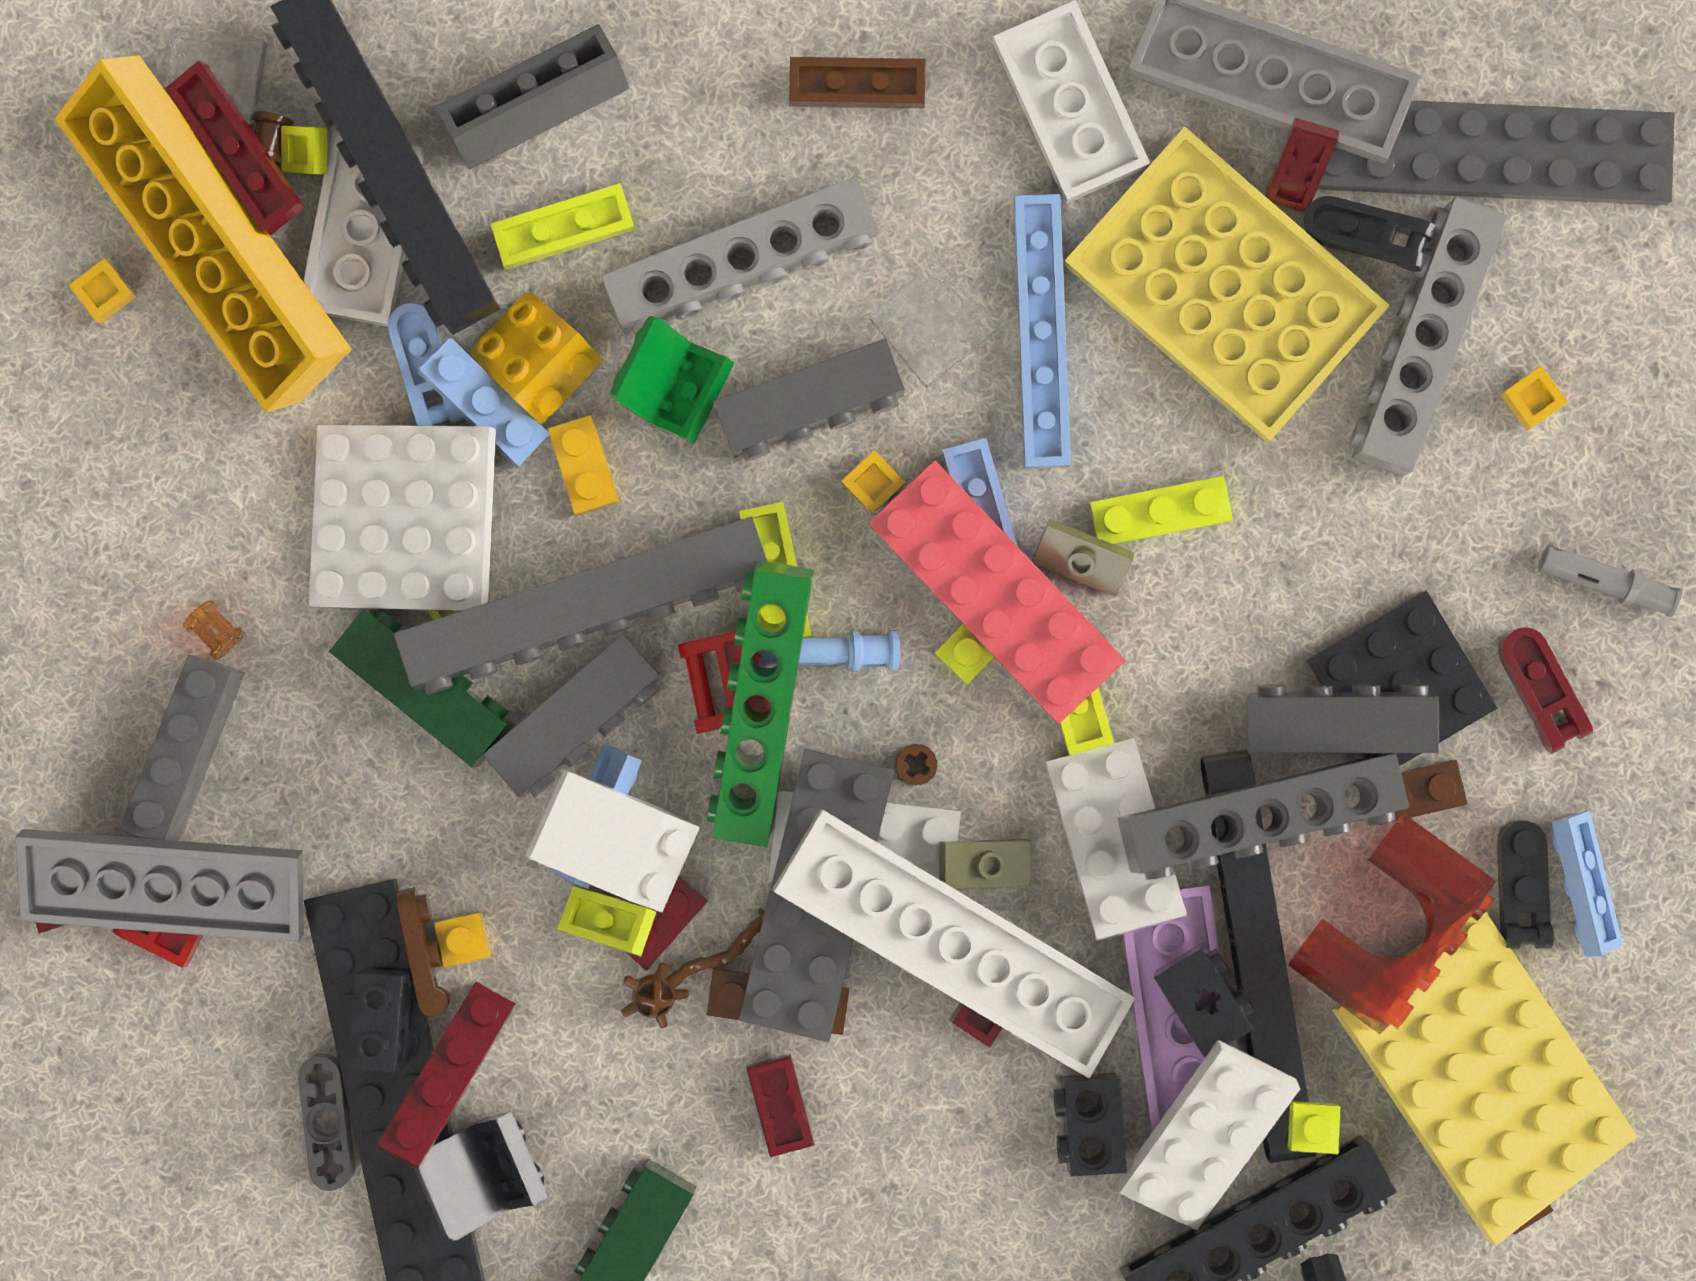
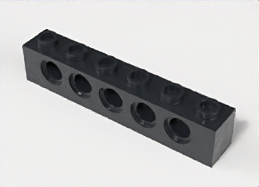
M1359 1135L1339 1146L1338 1154H1324L1203 1221L1197 1230L1191 1228L1119 1269L1125 1281H1167L1168 1276L1173 1271L1180 1269L1189 1272L1188 1281H1238L1240 1279L1242 1281H1251L1261 1276L1267 1270L1265 1265L1279 1257L1286 1260L1302 1253L1307 1248L1306 1242L1321 1234L1323 1237H1329L1339 1233L1347 1227L1348 1223L1346 1220L1361 1212L1367 1215L1382 1209L1389 1202L1387 1198L1397 1193L1370 1142ZM1340 1179H1347L1350 1184L1348 1194L1343 1199L1332 1200L1330 1197L1332 1185ZM1298 1202H1308L1310 1207L1308 1216L1301 1222H1291L1289 1212L1292 1206ZM1260 1224L1268 1225V1238L1261 1244H1250L1248 1236L1251 1229ZM1217 1247L1228 1248L1229 1257L1223 1265L1219 1267L1208 1265V1255L1213 1249Z

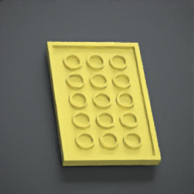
M1185 126L1063 263L1065 267L1266 443L1273 439L1390 306Z
M1473 905L1332 1008V1011L1489 1244L1498 1245L1638 1137L1511 948H1506L1505 939L1482 905Z

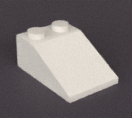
M563 770L525 856L621 898L663 912L700 827L668 810Z

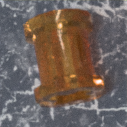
M210 599L196 608L184 621L182 627L186 632H194L211 649L209 655L214 660H218L228 654L241 641L245 631L241 627L235 628L217 610L218 603ZM208 624H211L220 633V635H216L209 628Z

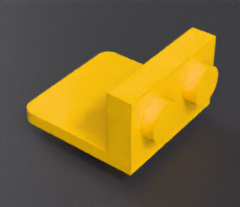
M532 292L524 293L469 351V356L541 426L604 361L575 329Z

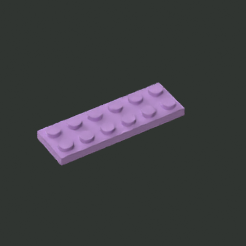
M1207 884L1179 888L1187 912L1186 917L1122 934L1130 995L1135 997L1132 1008L1150 1133L1154 1131L1205 1059L1153 977L1156 970L1202 942L1209 952L1215 948L1219 951L1210 885ZM1203 986L1200 988V996L1197 1002L1199 1004L1208 1002L1213 1008L1216 1006L1218 992L1215 990L1209 993Z

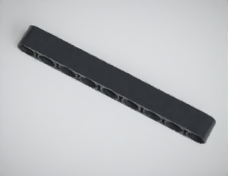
M1247 749L1201 756L1200 758L1205 796L1256 784L1251 756ZM1259 808L1256 812V823L1260 829L1264 830L1261 810ZM1221 815L1217 816L1211 824L1212 836L1217 841L1224 839L1228 833V823ZM1266 843L1262 844L1263 853L1253 856L1235 858L1234 851L1217 855L1219 862L1217 870L1237 990L1243 989L1256 1010V1013L1250 1016L1254 1021V1028L1245 1034L1248 1055L1295 1078L1300 1090L1292 1101L1309 1102ZM1290 1104L1263 1139V1147L1269 1164L1314 1157L1317 1154L1316 1152L1291 1151L1288 1148Z

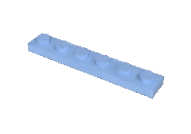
M1060 194L1019 195L1014 197L1024 469L1070 467L1071 447Z

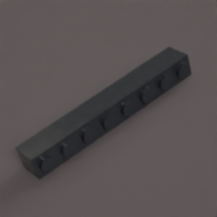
M281 0L271 5L270 7L278 22L271 25L283 48L287 50L293 47L300 61L293 64L297 75L306 89L313 86L316 89L321 101L314 105L327 128L330 129L336 126L343 140L337 143L336 146L348 167L351 169L357 165L365 180L358 183V186L371 208L379 205L386 220L379 224L393 248L401 245L408 260L401 263L402 267L415 288L421 284L423 285L430 298L423 305L434 325L439 327L444 324L448 331L454 335L499 311L501 308L333 1Z

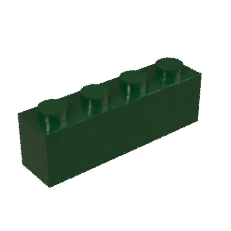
M363 609L328 652L471 768L480 767L485 760L482 755L502 739L513 726L504 718L509 711L491 696L487 695L482 700L469 690L473 682L466 675L451 679L453 687L434 694L426 695L424 689L416 690L412 688L394 633L398 632L403 625L383 609H380L377 614Z
M651 1159L648 1160L643 1170L634 1166L621 1189L622 1192L628 1195L621 1209L617 1210L611 1206L597 1230L605 1235L596 1251L588 1247L574 1270L575 1273L581 1276L579 1281H645L691 1201L697 1186Z

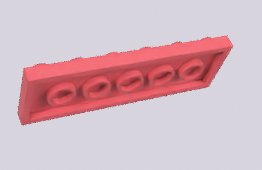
M936 460L868 523L880 538L1057 724H1060L1126 661Z

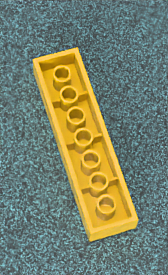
M140 56L100 59L54 120L265 413L302 402L352 350L270 235L261 231L184 116Z

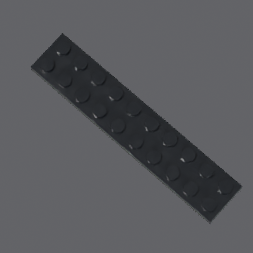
M397 879L305 899L303 901L386 1280L485 1281L475 1232L472 1231L458 1240H446L442 1235L414 1167L378 1147V1142L434 1051L428 1019L418 1006L413 979L406 1064L395 1072L347 1068L355 973L366 968L411 971L397 906L396 892L399 891ZM450 1119L435 1144L453 1135Z

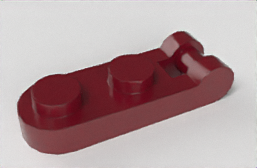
M1525 627L1506 633L1499 643L1498 655L1538 730V736L1544 748L1550 754H1554L1565 748L1566 741L1574 737L1582 739L1593 733V727L1544 636L1533 628ZM1563 710L1566 715V721L1556 726L1551 715Z

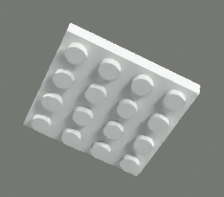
M317 425L309 607L460 612L488 603L496 429L486 426Z

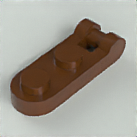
M416 887L399 890L396 892L397 906L418 1006L424 1015L436 1017L449 1006L450 995L444 987L438 986L435 968L442 966L437 940L429 941L425 922L432 921L427 894L419 895Z

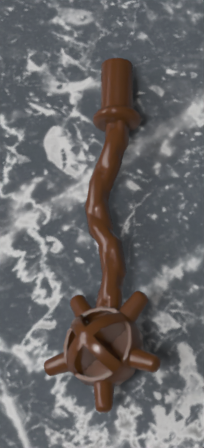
M762 908L757 910L759 917L747 925V928L739 934L727 951L710 957L700 956L683 963L677 971L672 972L667 978L668 965L664 962L659 964L655 974L647 975L640 980L629 975L625 976L623 983L633 989L632 1002L621 1010L622 1015L628 1017L639 1012L645 1017L655 1018L660 1028H666L668 1026L666 1014L673 1007L674 1001L689 997L687 989L675 988L689 975L707 968L716 969L732 963L738 955L745 951L753 937L760 932L765 911Z

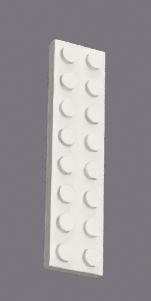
M819 809L772 891L1089 1079L1135 1000V997L822 809Z

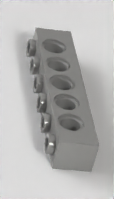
M855 176L601 275L622 330L625 334L634 332L636 336L649 316H655L663 320L676 315L678 320L686 319L700 313L703 310L701 305L717 298L719 303H726L745 294L743 288L758 282L761 283L762 287L776 284L787 277L786 271L799 266H803L804 270L817 268L829 261L828 255L845 249L847 254L863 250L872 244L870 239L877 236V225L858 177ZM822 218H831L839 225L837 232L831 236H821L816 233L813 227ZM787 234L792 236L797 241V244L790 252L780 253L772 248L773 240L779 235ZM738 251H748L754 256V261L750 267L739 270L729 264L731 256ZM705 267L712 272L710 281L703 286L691 285L687 281V277L694 268ZM661 283L669 287V294L664 301L652 303L645 299L646 291L651 285Z
M1458 197L1450 201L1444 209L1438 207L1431 222L1436 225V230L1429 250H1423V254L1426 256L1421 271L1412 272V275L1417 276L1418 280L1413 293L1407 291L1398 308L1397 317L1403 319L1397 335L1390 334L1381 355V359L1387 361L1382 377H1374L1366 395V401L1372 403L1366 420L1360 418L1351 435L1350 444L1356 445L1352 455L1353 459L1401 477L1414 471L1507 215ZM1447 243H1456L1463 249L1464 261H1455L1449 256ZM1433 284L1441 285L1447 290L1449 294L1448 304H1441L1433 298L1431 294ZM1417 326L1426 327L1431 331L1434 339L1432 346H1424L1419 343L1415 335ZM1401 368L1411 369L1417 375L1418 385L1416 389L1407 388L1402 384L1400 380ZM1386 410H1393L1401 416L1402 429L1400 432L1392 431L1386 426L1384 422Z

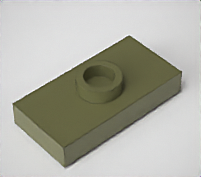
M1049 519L1032 562L1037 566L1116 597L1133 561L1134 552Z
M1031 840L940 842L939 880L954 889L1031 886Z

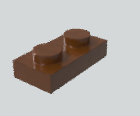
M1449 760L1402 771V779L1410 808L1394 812L1396 820L1391 822L1468 805L1457 760Z

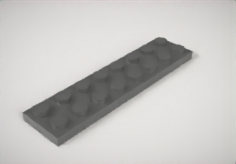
M1412 100L1386 165L1334 148L1317 190L1666 206L1672 202L1675 112Z

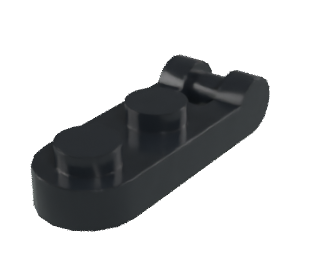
M1334 196L1316 198L1306 208L1303 218L1306 232L1320 245L1393 263L1403 269L1414 272L1422 270L1426 259L1423 250L1426 242L1432 241L1436 230V225L1427 220ZM1397 232L1409 236L1405 247L1393 244Z
M1524 820L1512 821L1502 827L1497 838L1500 933L1506 941V948H1511V950L1520 949L1521 945L1533 944L1536 949H1550L1553 946L1554 933L1550 922L1546 835L1533 822ZM1518 913H1531L1532 926H1520L1518 923Z

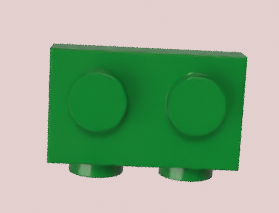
M649 316L642 328L637 332L634 344L622 368L614 378L610 396L614 401L651 426L695 444L714 406L713 401L717 400L735 363L724 355L691 343L660 318Z

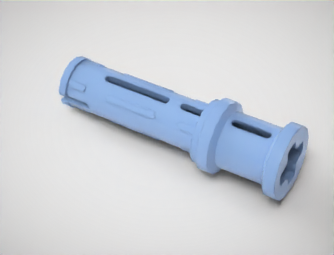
M890 630L887 635H860L859 631H851L846 633L845 638H803L799 666L846 665V669L852 672H859L861 667H888L890 671H898L900 664L899 634L897 630ZM768 650L759 651V655H761L759 664L761 667L776 666L778 664L777 657Z

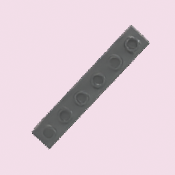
M1388 753L1118 817L1117 819L1130 872L1137 874L1145 873L1146 880H1154L1173 875L1172 866L1190 862L1191 869H1198L1218 864L1217 855L1233 851L1235 858L1263 853L1262 844L1279 841L1280 847L1305 843L1308 841L1306 833L1323 830L1324 836H1333L1352 831L1350 823L1367 819L1368 826L1396 820L1394 812L1410 807L1397 754ZM1350 784H1354L1360 793L1359 802L1354 808L1349 807L1345 801V791ZM1307 794L1311 795L1316 802V811L1310 819H1306L1300 810L1301 801ZM1262 805H1266L1272 813V822L1265 830L1260 829L1256 823V812ZM1219 815L1224 817L1228 823V833L1221 841H1217L1211 833L1212 821ZM1174 826L1180 828L1184 835V843L1176 852L1169 850L1166 845V834Z

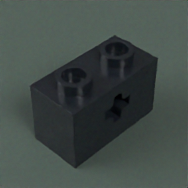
M1202 942L1156 970L1153 978L1198 1049L1206 1058L1218 1040L1228 1045L1252 1031L1254 1021L1250 1016L1255 1014L1256 1010L1243 989L1241 988L1234 992L1225 978L1231 971L1219 951L1215 948L1209 952ZM1204 986L1209 993L1215 990L1218 992L1215 1007L1212 1008L1208 1002H1203L1202 1004L1197 1002L1200 996V988Z

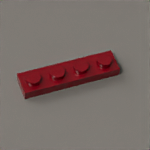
M198 60L164 88L263 233L271 236L305 208L207 64Z
M478 982L474 983L378 1142L380 1149L414 1168L420 1169L512 1014L516 1003Z

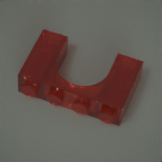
M1404 813L1380 842L1368 861L1404 886L1418 900L1426 921V933L1421 948L1404 957L1387 958L1377 956L1360 947L1322 918L1288 963V966L1379 1035L1390 1024L1396 1029L1402 1025L1414 1009V1006L1408 1002L1409 998L1417 988L1424 993L1428 990L1441 972L1435 966V963L1444 952L1450 957L1453 956L1468 936L1461 928L1470 916L1478 921L1494 901L1487 893L1496 883L1495 879Z

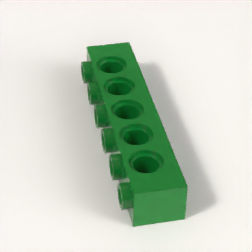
M759 560L754 573L746 572L741 600L750 601L747 619L739 617L734 645L743 646L740 663L732 662L727 686V690L736 692L733 708H724L720 734L729 735L726 752L718 751L713 778L722 779L719 795L711 794L707 813V822L715 823L712 837L714 839L768 847L814 569ZM766 605H776L784 611L785 620L777 624L769 623L762 617L760 609ZM760 650H768L777 657L778 664L772 668H763L755 662L753 654ZM753 695L763 696L769 701L771 708L765 712L753 711L748 706L746 699ZM744 740H755L762 746L764 752L757 756H750L741 750L739 744ZM738 784H747L755 790L756 796L751 799H742L734 793L733 787Z

